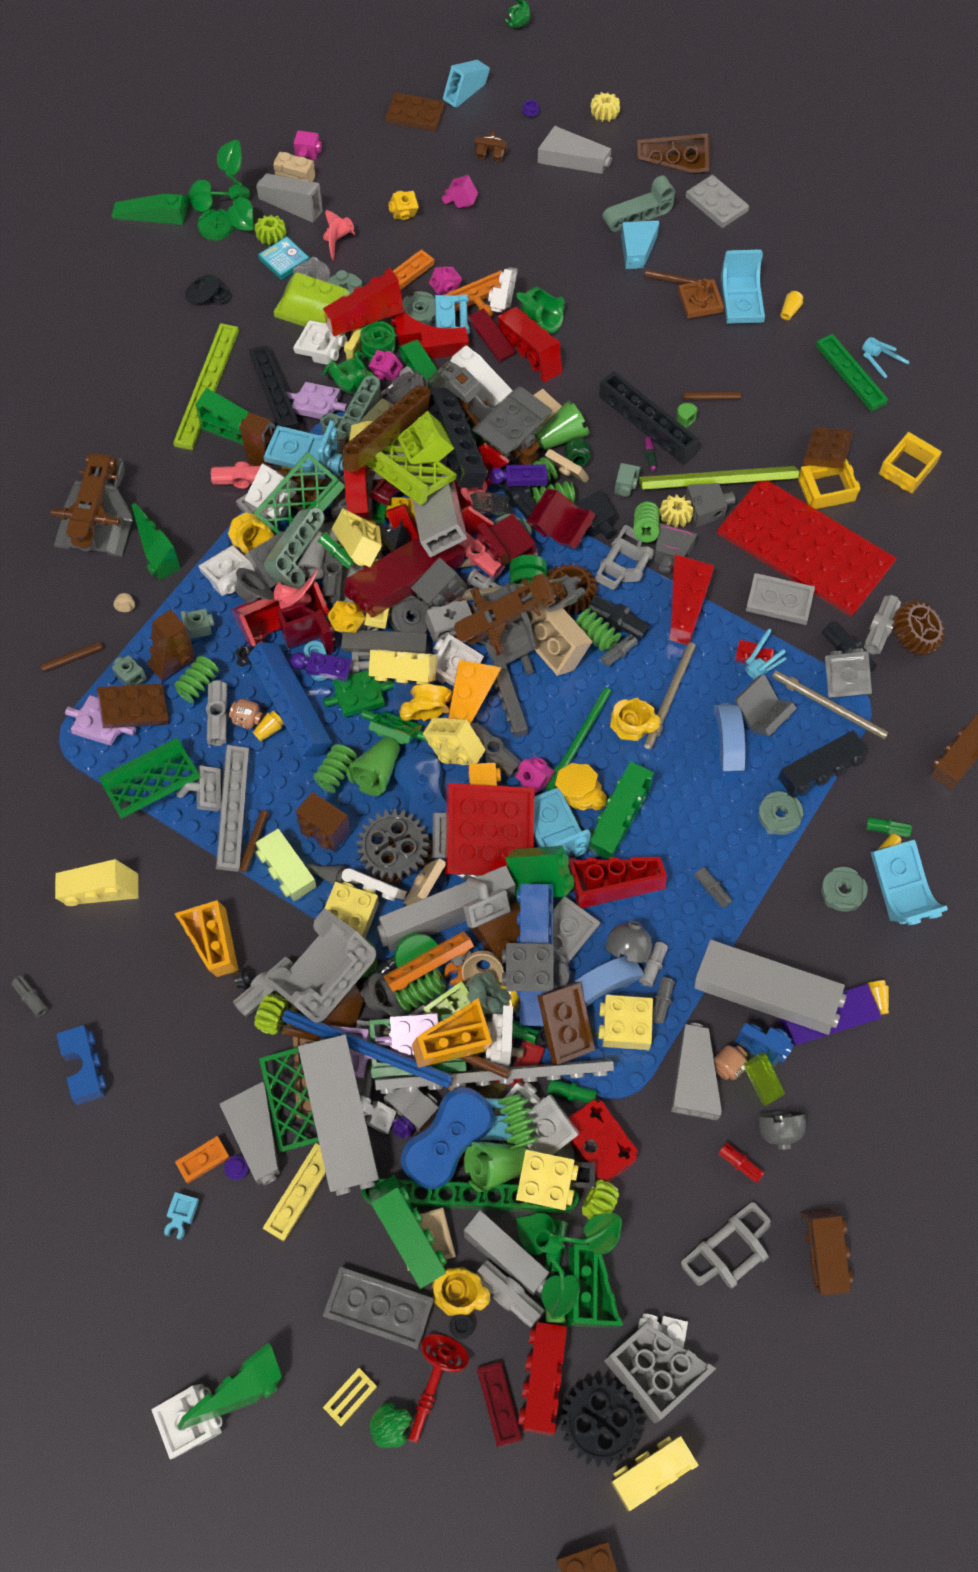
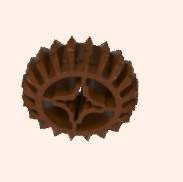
M562 562L560 568L555 565L553 571L549 570L547 577L549 580L558 579L565 575L570 578L575 576L580 578L581 582L575 585V590L584 587L586 593L579 597L575 603L563 608L568 614L573 611L577 615L579 610L584 612L586 607H589L591 600L596 596V578H593L592 572H587V567L581 569L579 563L573 566L570 562L568 566H565Z
M914 600L904 603L897 609L892 618L894 623L891 626L895 628L893 634L898 636L897 641H901L902 647H907V651L913 652L914 655L920 654L923 656L936 651L943 644L945 629L942 627V624L944 622L940 621V615L935 613V609L930 608L929 603L924 604L923 601L917 602Z

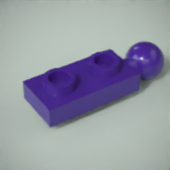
M546 464L506 465V472H503L500 468H493L489 472V480L494 484L507 480V486L547 485Z
M297 652L290 659L291 665L295 669H302L306 666V674L344 682L348 681L353 665L351 659L311 652L309 658L303 653Z

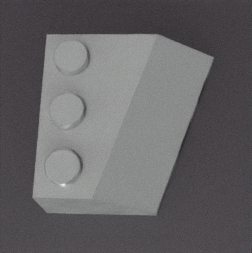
M648 1323L641 1327L605 1360V1363L621 1383L626 1386L629 1393L634 1394L633 1398L639 1403L654 1424L662 1420L716 1369L709 1363L706 1364L697 1358L691 1351L685 1350L673 1342L671 1338Z

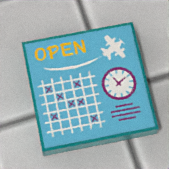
M287 236L258 254L259 260L280 280H283L310 262V257Z

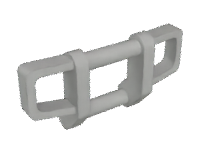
M624 525L618 537L613 540L612 548L607 557L601 561L600 569L595 576L596 581L612 590L616 589L621 581H640L643 575L642 571L648 560L652 559L654 550L650 547H641L642 541L636 538L633 528ZM626 534L637 541V545L635 546L622 539V536ZM618 552L635 561L639 560L635 568L628 569L613 561ZM602 571L617 578V580L613 581L603 576Z
M750 1203L739 1213L730 1217L728 1223L706 1242L702 1241L698 1244L697 1248L682 1260V1269L698 1286L703 1285L719 1273L726 1285L733 1289L742 1276L760 1261L764 1262L769 1258L758 1239L770 1227V1219L755 1203ZM750 1212H755L764 1222L754 1234L740 1221ZM733 1231H736L750 1246L754 1254L734 1271L730 1272L712 1249ZM700 1254L714 1267L701 1277L697 1276L688 1266Z

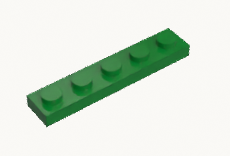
M833 334L817 341L816 347L871 412L887 404L888 398Z

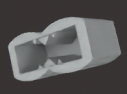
M396 1088L394 1093H388L384 1097V1101L393 1110L397 1111L396 1113L400 1116L407 1118L418 1132L438 1112L437 1100L429 1093L424 1095L419 1090L405 1092L404 1088Z

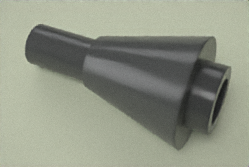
M310 863L306 866L310 873L318 875L332 885L335 882L341 884L345 882L342 879V872L345 870L344 866H317Z

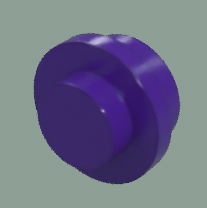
M527 100L522 107L523 114L528 117L536 116L540 110L535 100Z
M401 1116L399 1119L395 1118L392 1121V1130L397 1137L405 1139L411 1137L414 1127L407 1118Z
M241 1156L230 1157L224 1165L226 1176L234 1181L243 1179L249 1170L246 1160Z

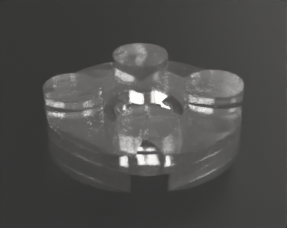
M315 257L300 263L293 269V273L298 272L307 276L315 275L316 279L325 282L330 278L329 267Z

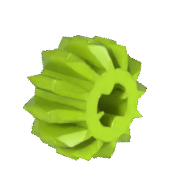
M271 214L269 217H266L264 215L263 219L259 218L255 224L257 239L262 244L268 243L269 246L277 243L286 236L285 223L279 216L273 217Z
M270 993L266 995L263 1001L260 1002L254 1023L257 1029L266 1034L274 1035L278 1033L284 1025L282 1017L289 1007V1002L277 994L273 995Z
M597 1180L595 1188H590L582 1206L583 1215L590 1220L599 1214L612 1213L619 1197L618 1188L608 1181Z

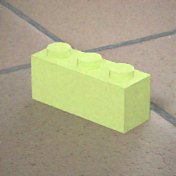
M279 829L256 842L258 851L255 853L262 863L266 861L270 867L267 870L274 880L278 878L282 884L279 887L285 897L290 896L295 902L316 888L315 879Z

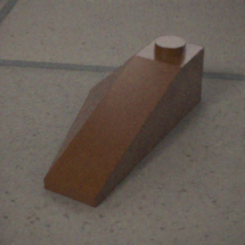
M709 133L637 140L638 159L689 173L710 172L711 136Z

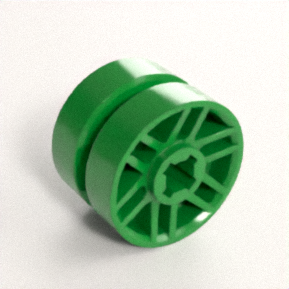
M376 321L362 328L360 332L362 355L367 361L371 362L377 350L389 351L395 355V332L390 324Z
M521 555L514 558L510 562L509 582L521 584L523 579L526 578L529 583L538 574L543 573L547 576L546 561L535 555Z

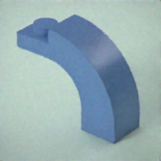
M731 703L714 705L713 713L718 723L720 736L719 763L723 771L745 770V734L740 706L732 705Z
M624 956L591 970L575 982L581 983L585 1006L587 1007L608 992L629 987L645 974L637 962L628 961L627 956Z

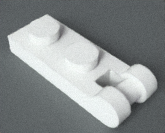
M345 869L342 872V879L345 882L353 884L362 883L364 884L363 889L383 892L382 897L391 901H395V898L404 900L407 892L353 869Z

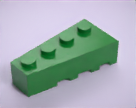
M629 762L623 776L618 780L615 792L607 800L605 811H601L595 830H590L589 851L607 860L614 857L650 792L654 772L634 762Z
M393 1175L369 1189L370 1201L419 1288H423L446 1274L444 1264L447 1261L442 1251H436L432 1243L435 1240L428 1228L424 1229L421 1221L423 1219L416 1207L413 1208L409 1202L411 1198L405 1187L400 1186L396 1176Z

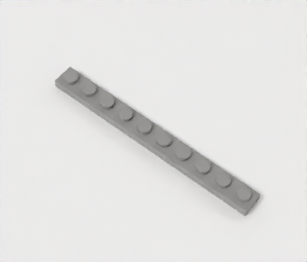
M602 1059L565 1062L559 1065L540 1064L509 1067L507 1069L511 1070V1074L508 1079L485 1069L446 1073L451 1074L453 1077L452 1087L459 1088L466 1087V1083L476 1082V1086L490 1085V1081L499 1080L500 1084L514 1083V1079L523 1078V1082L537 1081V1077L546 1076L547 1080L561 1079V1075L570 1074V1078H582L584 1073H593V1076H606L607 1071H614L612 1060ZM416 1075L375 1078L376 1090H381L382 1094L394 1093L396 1088H404L405 1092L418 1091L420 1086H428L429 1090L443 1088L441 1085Z

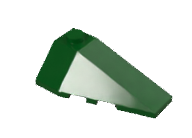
M160 194L115 202L111 216L113 219L183 225L189 204V195Z
M134 503L132 508L148 562L146 567L152 576L156 575L161 581L181 569L174 546L160 529L157 530L152 520L149 521L146 514Z
M267 1343L242 1364L243 1367L235 1374L236 1377L234 1379L230 1376L224 1379L216 1388V1394H207L182 1416L177 1427L183 1430L256 1403L262 1397L266 1399L271 1397L278 1390L277 1384L282 1377L271 1345Z

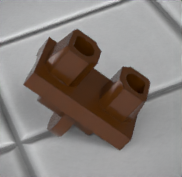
M495 130L491 131V135H484V138L475 137L476 157L478 159H486L488 152L493 153L492 160L502 162L504 155H507L508 152L507 142L502 141V137H497Z

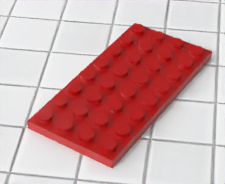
M768 480L758 481L717 530L718 535L792 581L814 586L815 595L851 617L859 610L897 559Z

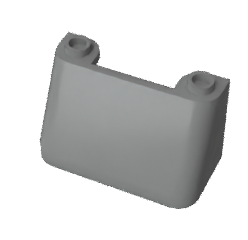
M325 908L317 916L313 924L314 930L319 936L289 970L284 966H276L263 979L315 1023L323 1021L370 967L376 957L374 948L356 930Z

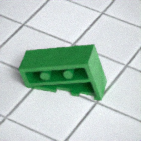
M206 387L195 404L201 429L244 445L239 426L242 419H245L249 412Z

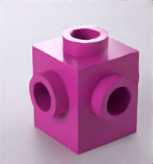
M436 267L429 284L438 295H445L458 289L462 278L453 267Z
M377 350L371 359L369 367L379 380L393 381L399 375L403 365L393 353Z
M535 756L530 759H524L520 763L516 778L521 781L522 786L534 788V793L545 789L555 772L547 766L543 759Z

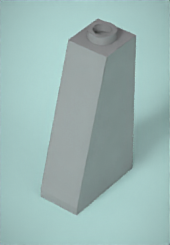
M556 126L553 127L538 148V163L602 174L606 167L609 168L612 162L611 148Z
M266 173L256 185L260 200L312 223L323 211L320 184L317 182Z
M698 1023L685 1024L682 1033L671 1112L718 1121L722 1110L709 1029L703 1028V1025Z
M261 1082L220 1103V1107L258 1185L262 1183L267 1185L277 1179L276 1176L280 1174L270 1106L265 1085Z
M479 1211L464 1229V1238L532 1296L536 1291L541 1294L549 1272L483 1212Z

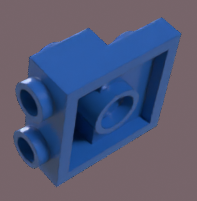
M745 1023L734 1044L773 1067H776L779 1061L784 1063L794 1046L791 1043L792 1039L788 1037L787 1033L781 1029H773L771 1027L768 1033L764 1034L758 1026Z

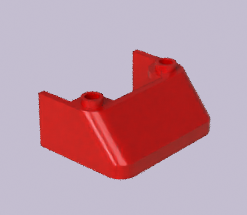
M484 443L477 448L482 455L484 466L488 470L485 482L489 486L492 484L489 480V472L493 468H500L508 464L509 460ZM454 480L465 531L473 536L478 534L477 526L482 522L488 528L493 526L494 522L476 511L471 502L463 497L461 488H459L457 481Z
M313 581L306 591L311 596L312 601L305 604V606L315 612L328 615L329 610L318 583ZM259 597L253 603L246 602L231 610L247 643L252 647L257 645L258 642H264V637L268 633L280 628L277 610L281 608L279 600H275V598L267 600Z

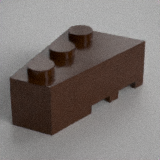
M249 412L246 418L242 419L239 426L247 462L253 466L265 464L272 467V463L264 461V455L276 427L271 420Z
M280 467L272 468L284 476L291 470ZM303 475L304 487L316 486L315 475ZM318 475V486H327L332 479L329 476ZM292 476L290 479L298 483L296 487H301V476ZM296 490L290 502H302V490ZM304 490L305 502L314 501L316 490ZM291 505L300 511L303 510V505Z
M171 609L153 620L151 633L153 646L149 648L151 659L148 660L147 664L157 677L163 681L184 666L190 665L196 659L186 626Z
M978 713L966 728L963 727L956 735V742L953 743L951 741L944 750L945 756L943 758L939 756L932 765L935 769L931 776L951 791L978 759Z
M518 900L509 903L510 912L475 928H471L485 951L494 953L501 961L502 949H506V943H517V937L520 935V926L517 924V914L520 912Z
M830 1208L801 1211L802 1219H807L809 1234H805L806 1243L810 1242L812 1258L809 1259L815 1291L821 1296L850 1293L853 1275L851 1269H848L847 1259H850V1250L848 1244H845L844 1234H847L845 1219H842L840 1214Z

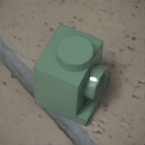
M621 463L614 494L630 497L631 490L636 489L639 479V466Z
M206 609L187 613L181 611L182 621L186 626L190 639L212 635L211 626H214L212 613L207 614Z
M129 655L125 658L123 656L118 657L114 661L112 670L124 686L140 685L147 680L143 669Z

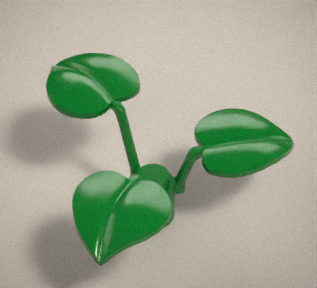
M235 139L224 144L219 149L217 163L221 170H226V176L236 185L230 187L229 192H211L209 181L198 180L190 188L189 202L195 210L206 212L213 203L211 195L230 196L234 201L233 206L228 209L229 222L237 229L250 231L255 229L253 208L248 200L250 191L232 176L239 172L242 159L240 142Z
M544 1213L518 1217L516 1219L518 1235L524 1249L532 1255L546 1253V1258L552 1262L559 1272L560 1277H550L542 1288V1302L552 1319H558L566 1315L576 1304L580 1293L577 1278L573 1275L565 1276L563 1269L554 1258V1255L558 1254L562 1249L561 1242L589 1243L590 1249L594 1253H608L616 1246L620 1237L622 1219L619 1215L603 1213L592 1217L584 1226L586 1239L565 1237L561 1234L556 1236L554 1234V1220Z

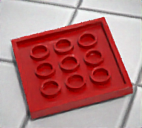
M447 784L445 874L484 875L503 866H506L508 869L506 857L512 851L534 847V788Z

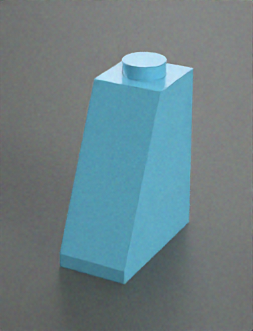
M479 60L452 65L443 100L454 107L461 105L486 84L490 68Z
M659 221L622 222L621 239L626 269L644 268L657 239Z

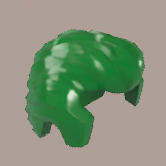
M515 0L518 2V5L511 6L508 11L511 21L505 18L506 23L512 28L523 27L529 22L531 17L528 3L525 0Z
M386 1403L380 1406L370 1420L369 1432L372 1441L381 1448L399 1447L408 1439L407 1434L404 1435V1432L410 1426L412 1416L406 1409H394L395 1405L393 1403Z

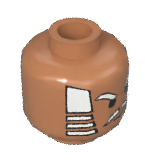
M246 699L234 701L229 712V718H231L232 723L245 729H252L255 724L259 725L263 713L260 712L259 704Z
M725 1046L714 1057L715 1072L726 1081L728 1079L736 1080L748 1068L747 1053L740 1046Z

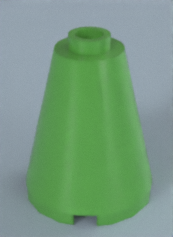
M569 400L535 432V440L539 443V448L546 450L565 444L574 438L586 437L589 435L588 427H583L584 418L575 404H571Z
M383 737L347 768L349 781L352 784L356 782L360 786L358 790L371 796H379L386 790L400 752V746L394 741V738Z
M479 1141L471 1143L473 1145L466 1149L464 1157L465 1172L470 1173L472 1180L469 1183L478 1192L488 1191L521 1175L525 1151L529 1150L525 1146L510 1149L514 1145Z

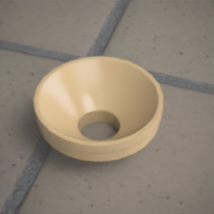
M489 951L473 952L465 959L462 965V977L466 983L475 974H484L486 971L491 972L499 984L502 981L503 964L494 953ZM486 960L490 963V967L480 969L477 966V962Z

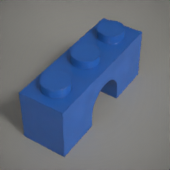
M82 1025L57 1033L61 1056L66 1061L73 1059H82L83 1061L82 1068L77 1074L66 1077L72 1101L76 1105H80L104 1097L103 1089L106 1088V1081L103 1074H99L98 1067L101 1066V1061L98 1053H94L92 1045L96 1044L93 1032L88 1031Z

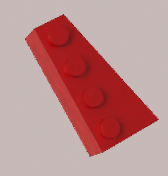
M388 268L382 276L378 278L375 276L370 279V283L362 288L360 286L355 288L354 292L349 296H342L323 308L326 325L333 336L402 313L404 308L399 279L392 269Z
M517 307L497 316L500 331L513 348L517 347L519 355L523 359L527 358L529 360L531 369L534 372L539 371L541 374L540 379L543 383L562 373L560 342L553 338L547 330L541 328L536 321L530 319L525 312H522Z
M675 554L672 566L669 640L685 645L690 643L712 578L714 565Z
M613 857L609 860H596V858L575 860V858H569L568 866L570 874L574 878L573 892L577 905L581 909L663 890L666 887L667 875L660 857H631L630 860H619L618 857Z
M537 1322L536 1329H530L529 1344H533L532 1355L527 1354L525 1370L530 1371L529 1382H523L522 1397L526 1398L525 1408H520L518 1424L523 1425L522 1431L550 1436L555 1434L556 1424L554 1422L558 1410V1391L561 1383V1365L563 1363L567 1330L565 1326Z

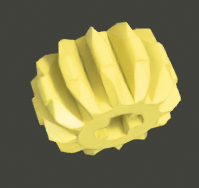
M601 92L600 95H595L590 107L592 116L596 120L601 119L602 122L604 120L608 122L611 119L615 120L620 112L619 98H616L615 94L610 95L609 92L607 94Z
M676 494L673 498L669 495L667 500H663L659 510L662 522H667L668 526L674 525L675 528L678 525L684 528L686 523H690L694 512L691 501H686L685 496L679 498Z

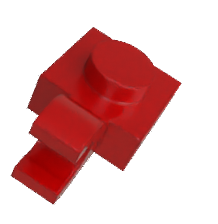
M740 640L735 662L746 664L745 661L752 655L758 643ZM769 648L761 649L755 659L760 658L767 662L773 657L774 650Z

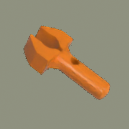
M450 962L445 968L444 979L451 973H458L457 978L450 981V986H455L459 982L464 981L462 965L456 966Z

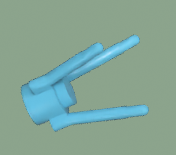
M868 338L862 347V350L865 352L863 356L872 363L884 378H887V375L872 356L877 357L882 351L905 364H909L908 360L890 351H896L895 347L880 342L875 338Z
M771 629L766 631L752 655L745 661L747 664L745 671L754 680L759 675H764L787 659L783 657L777 660L786 652L784 649L767 662L760 658L755 659L771 633Z

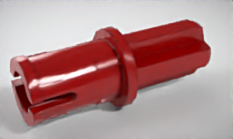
M728 1142L718 1153V1155L735 1167L734 1170L737 1171L739 1169L755 1183L759 1182L763 1177L764 1172L749 1161L747 1155L744 1156Z

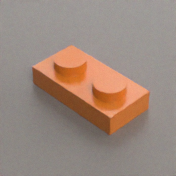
M216 1136L175 1161L186 1183L189 1184L230 1157L219 1137Z

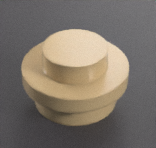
M122 593L115 598L114 607L120 612H130L135 607V601L131 595Z

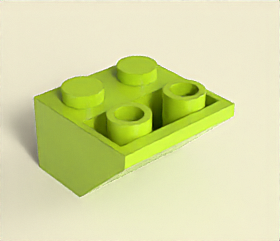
M428 411L397 437L410 464L439 462L454 449L442 423Z
M461 981L423 1009L427 1014H454L470 1004L467 997L469 987L466 988V983Z

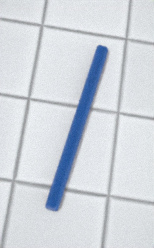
M287 1009L284 1012L282 1020L285 1023L325 1039L346 1035L349 1049L446 1088H449L452 1083V1075L429 1065L418 1068L417 1062L414 1059L322 1022L315 1023L307 1016Z

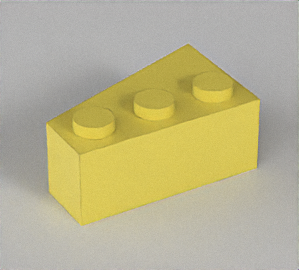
M370 650L369 676H375V680L387 681L388 678L396 679V682L408 683V680L417 681L416 684H429V682L436 680V654Z

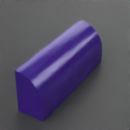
M868 984L843 991V994L847 996L843 1008H837L836 1014H839L840 1018L837 1027H831L829 1035L882 1019ZM778 1018L783 1031L792 1039L791 1043L794 1046L828 1036L819 1031Z

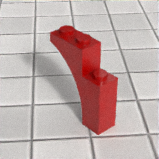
M405 311L390 317L391 325L396 328L394 332L398 345L401 346L417 339L430 359L454 356L463 347H469L466 327L439 328L429 326L415 320Z
M367 465L354 472L344 469L347 510L361 518L370 517Z

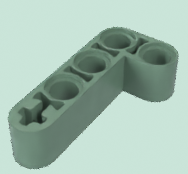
M659 176L653 181L650 193L611 206L603 212L602 217L610 230L617 232L622 230V222L647 221L664 215L673 207L675 189L665 176Z
M367 376L363 379L343 417L333 413H326L321 417L322 435L325 434L331 420L335 421L336 429H338L337 438H346L347 434L351 431V425L358 424L378 403L381 390L380 381L377 377Z
M319 508L299 511L265 559V570L277 583L280 582L282 585L295 588L301 587L304 584L305 574L295 562L324 521L323 512Z

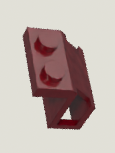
M546 488L526 523L545 538L550 536L559 545L575 549L580 544L586 530L591 526L595 514L591 510L578 508L558 490Z
M513 513L490 528L484 522L477 526L479 542L483 546L486 544L491 558L494 561L498 560L501 566H505L518 556L536 553V543Z
M303 603L277 610L281 632L288 649L320 638L321 643L325 647L326 654L334 653L333 644L336 643L333 634L334 628L330 621H326L323 613L315 612L307 608Z

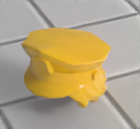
M247 512L232 520L228 532L233 546L240 548L245 554L275 536L273 531L257 516Z
M433 684L415 685L410 691L414 698L410 702H404L400 707L399 713L404 721L412 719L426 721L438 718L441 713H448L450 711L446 702L450 701L452 691L445 686Z
M639 698L618 701L614 705L611 713L610 727L620 739L638 741L647 733H653L660 728L661 722L660 717L655 715L654 708L650 704L639 700Z
M571 763L558 771L555 785L564 795L568 805L582 811L587 809L598 811L606 806L607 796L602 791V785L597 780L598 774L589 764Z
M464 1267L445 1269L446 1274L433 1282L434 1303L448 1316L468 1315L474 1309H484L490 1302V1292L488 1288L482 1286L480 1277Z

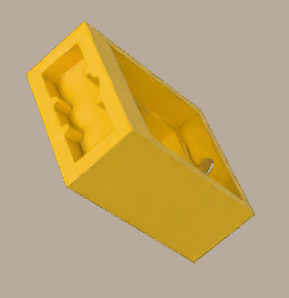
M908 432L884 460L879 474L912 494L935 467L942 451ZM903 451L926 464L925 468L916 478L893 465Z
M847 459L844 469L809 465L803 466L800 469L799 484L808 505L815 509L853 502L856 500L858 492H860V484L855 480L853 468L849 465ZM839 474L845 490L821 495L814 479Z

